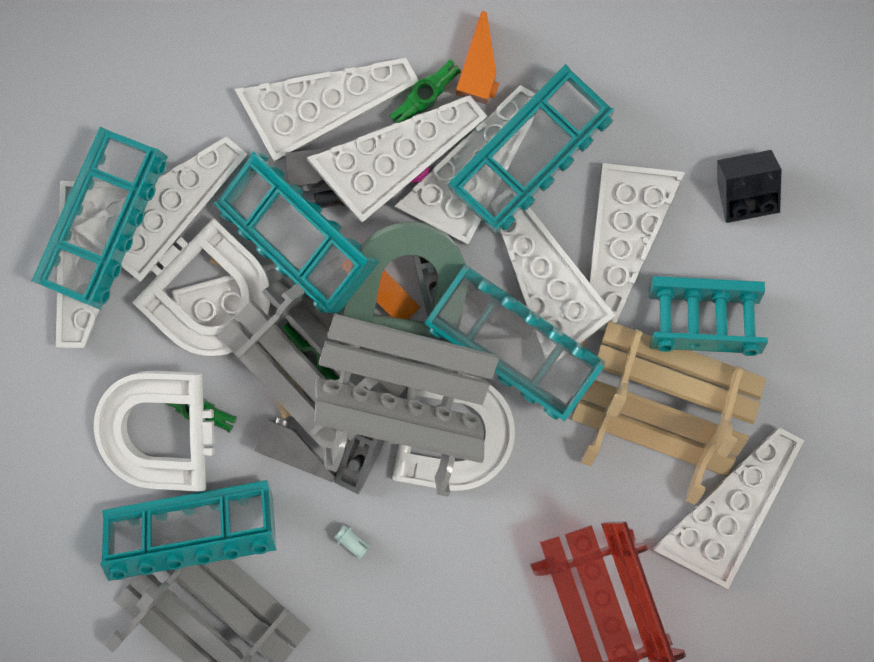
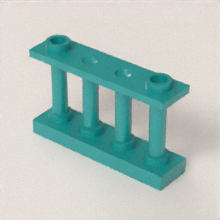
M653 276L649 287V298L660 301V332L653 333L650 349H658L661 352H671L673 350L742 353L745 356L762 354L768 343V337H756L754 304L760 303L765 293V282ZM672 299L685 300L687 302L688 333H672L671 331ZM699 301H712L715 303L716 335L700 334ZM728 302L743 305L744 336L728 335Z

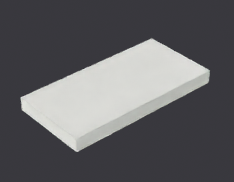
M275 263L263 266L270 285L283 277L275 269ZM231 275L172 291L174 301L196 322L208 327L220 326L230 321L237 313L241 303L239 285ZM273 305L271 306V311L269 315L270 319L276 314L277 308Z

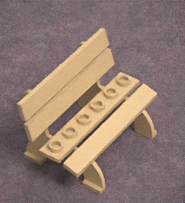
M609 321L601 343L628 352V354L602 344L599 348L597 356L605 361L603 370L621 376L617 388L595 380L576 406L571 420L597 429L592 445L589 444L581 463L592 466L599 453L605 432L696 465L686 496L687 502L696 505L705 492L706 487L701 485L705 469L728 476L736 456L739 455L748 441V435L733 430L732 422H730L731 417L750 424H754L760 402L739 395L737 392L760 400L766 378L743 370L742 367H735L693 351L673 350L671 352H661L658 349H650L652 336L644 334L640 330H633ZM635 356L642 357V358H644V359L653 361V362H655V363L664 365V366H666V367L675 369V370H677V371H680V372L686 373V374H688V375L697 377V378H699V379L708 381V382H710V383L719 385V386L724 387V388H727V389H729V390H726V389L717 387V386H715V385L706 383V382H704V381L695 379V378H693V377L684 375V374H682V373L676 372V371H674V370L665 368V367H663V366L654 364V363H652V362L643 360V359L638 358V357H635ZM628 379L722 413L719 425L628 392Z

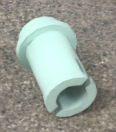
M343 525L334 536L337 540L336 544L339 545L341 543L357 559H360L370 545L352 532L351 526L348 528Z

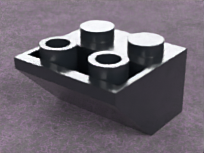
M772 150L717 160V183L726 223L780 213L782 169Z

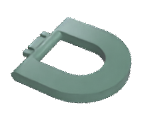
M402 222L384 227L372 234L359 249L365 256L377 258L380 262L343 307L342 316L420 336L436 337L428 331L429 326L424 324L425 321L374 315L380 278L385 267L398 257L417 255L427 259L437 271V283L431 314L456 276L466 265L462 253L447 234L428 224ZM353 263L351 264L350 272L355 266ZM463 280L440 313V316L457 328L460 326L467 294L468 282Z

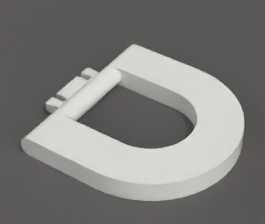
M212 218L189 243L182 237L176 241L182 247V250L172 245L158 261L164 268L161 270L157 265L153 267L151 271L157 277L133 301V304L181 348L198 355L224 356L234 352L221 340L218 334L233 319H236L253 337L236 316L249 302L254 300L269 317L272 304L262 293L265 288L270 286L269 278L263 266L216 219ZM202 249L236 280L241 292V303L237 313L230 321L220 326L208 327L199 324L164 291L169 283Z
M142 371L118 380L107 389L100 399L95 412L94 436L103 460L117 476L130 484L142 488L183 491L206 490L205 455H214L215 447H206V444H214V421H205V418L214 417V410L204 409L203 373ZM144 402L188 404L191 459L153 457L140 452L132 444L127 432V420L131 410L137 404Z
M491 385L483 405L454 398L453 402L466 404L480 414L485 425L484 460L482 463L466 459L454 461L449 480L451 491L469 490L485 484L502 470L511 455L515 439L514 419L503 396ZM408 387L406 397L408 400L420 401L421 396L439 400L443 399V395ZM398 444L392 480L436 488L435 475L441 458L411 453L412 447Z

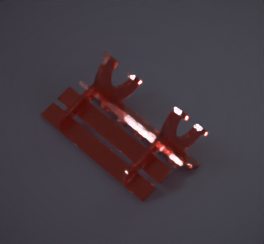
M626 521L601 523L608 543L607 546L601 549L599 548L592 525L564 534L573 558L567 560L559 536L540 542L545 559L530 564L534 576L551 574L581 662H639V660L648 657L649 662H676L686 657L684 649L670 647L673 645L669 633H665L638 554L649 550L647 543H635L636 538L633 529L628 528ZM612 554L644 645L637 650L634 648L603 557ZM576 567L608 658L606 661H603L570 568Z

